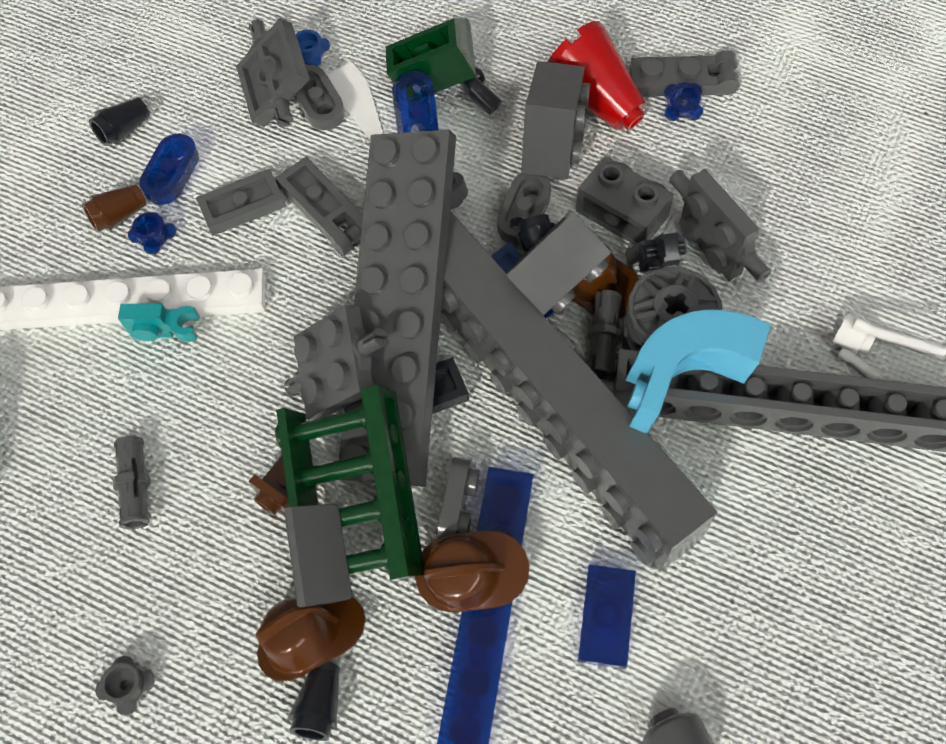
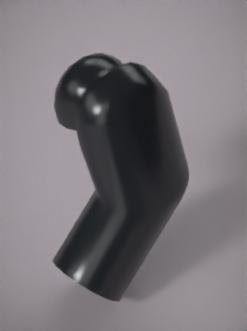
M475 67L476 77L460 83V87L487 114L491 115L502 103V100L484 84L485 75L483 71Z

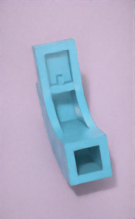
M701 310L680 315L660 326L642 346L625 380L635 384L627 407L635 409L629 427L646 434L649 432L660 414L671 379L680 373L691 370H706L744 384L760 363L771 324L738 312Z

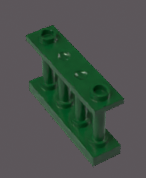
M378 384L361 388L363 403L360 404L359 409L311 421L306 420L305 413L287 408L277 409L278 424L275 428V436L282 450L289 507L318 505L316 485L371 473L374 476L377 495L373 501L339 508L341 525L344 527L378 520L382 525L384 543H382L379 549L346 555L349 574L384 567L389 571L390 580L424 576L425 568L396 391ZM364 427L367 430L370 449L367 450L365 455L313 466L310 439Z

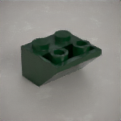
M467 18L450 19L385 46L387 75L408 103L476 77L471 26Z

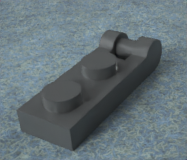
M729 50L718 52L715 56L631 58L630 74L642 97L730 95L740 88L739 75L734 72L737 67L736 54Z
M307 156L275 177L279 189L320 230L341 256H345L353 250V244L361 239L363 213ZM348 221L352 226L342 232L338 226Z

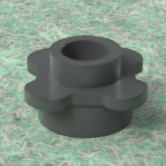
M120 656L104 672L101 680L96 685L95 693L98 699L107 700L116 705V710L119 714L130 715L136 711L137 701L142 694L154 686L155 677L151 671H141L134 666V661L131 657ZM124 681L129 682V687L126 690L121 688Z

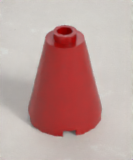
M600 21L589 22L577 29L581 35L571 44L568 39H565L547 62L585 66L583 83H591L586 109L618 131L625 127L629 131L644 118L643 109L646 106V102L607 29Z

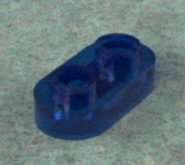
M409 71L399 75L392 87L397 133L411 132L414 124L418 127L419 131L439 130L434 87L430 78L421 71ZM408 85L412 86V88L414 89V96L412 99H410L406 94V88Z
M178 133L165 137L158 144L144 169L139 183L144 195L151 203L156 205L172 203L181 195L199 161L197 147L193 139L188 135Z

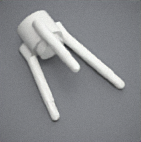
M850 313L845 317L832 344L842 348L838 358L851 363L867 378L880 380L885 379L857 356L858 352L867 355L876 338L926 354L946 355V348L875 326Z

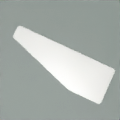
M348 62L326 74L341 97L344 109L369 141L371 135L383 134L369 83L353 62Z

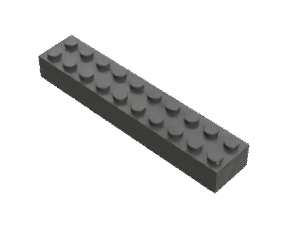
M450 211L441 307L442 322L451 333L458 331L465 340L464 346L476 363L483 361L491 371V380L496 388L504 395L509 392L518 403L516 408L522 419L531 427L536 425L545 435L543 440L551 454L558 460L564 458L574 470L572 471V476L577 485L586 494L592 492L603 505L601 506V511L607 521L615 529L622 527L632 539L631 547L636 556L645 565L653 564L659 573L703 539L718 512L648 433L646 434L629 427L633 417L544 315L506 276L505 271Z

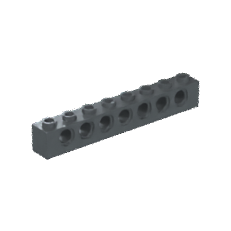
M620 349L615 369L613 394L630 414H634L635 409L627 407L635 384L625 380L640 351ZM760 365L755 368L743 384L711 371L691 370L680 373L671 379L660 414L658 415V417L946 452V387Z

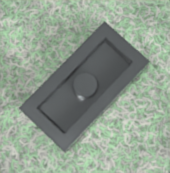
M270 169L196 197L212 236L287 207Z

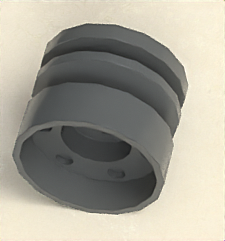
M664 267L647 273L636 282L629 295L622 328V349L640 351L646 340L655 330L680 315L701 310H722V301L716 288L701 274L686 268Z

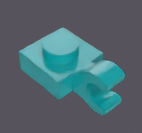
M162 303L120 304L118 320L131 338L149 342L155 341L157 338H173L174 333L183 342L197 340V334L193 327H182L187 321H199L200 315L194 307L183 306L178 309H166Z

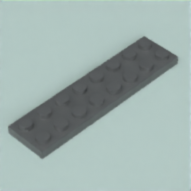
M450 129L371 135L354 306L360 307L362 324L366 334H369L376 328H382L388 334V337L384 338L389 339L388 345L376 350L371 355L373 385L378 384L396 391L411 486L426 487L456 147V135ZM362 399L345 407L343 412L359 409L360 404L363 403ZM364 427L341 432L339 460L365 455L367 450L370 449L367 430ZM371 473L340 479L343 481L375 483L374 476Z

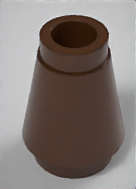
M136 184L130 187L127 186L90 195V200L82 203L83 210L97 233L105 229L110 232L139 211L140 208L147 206L144 195Z

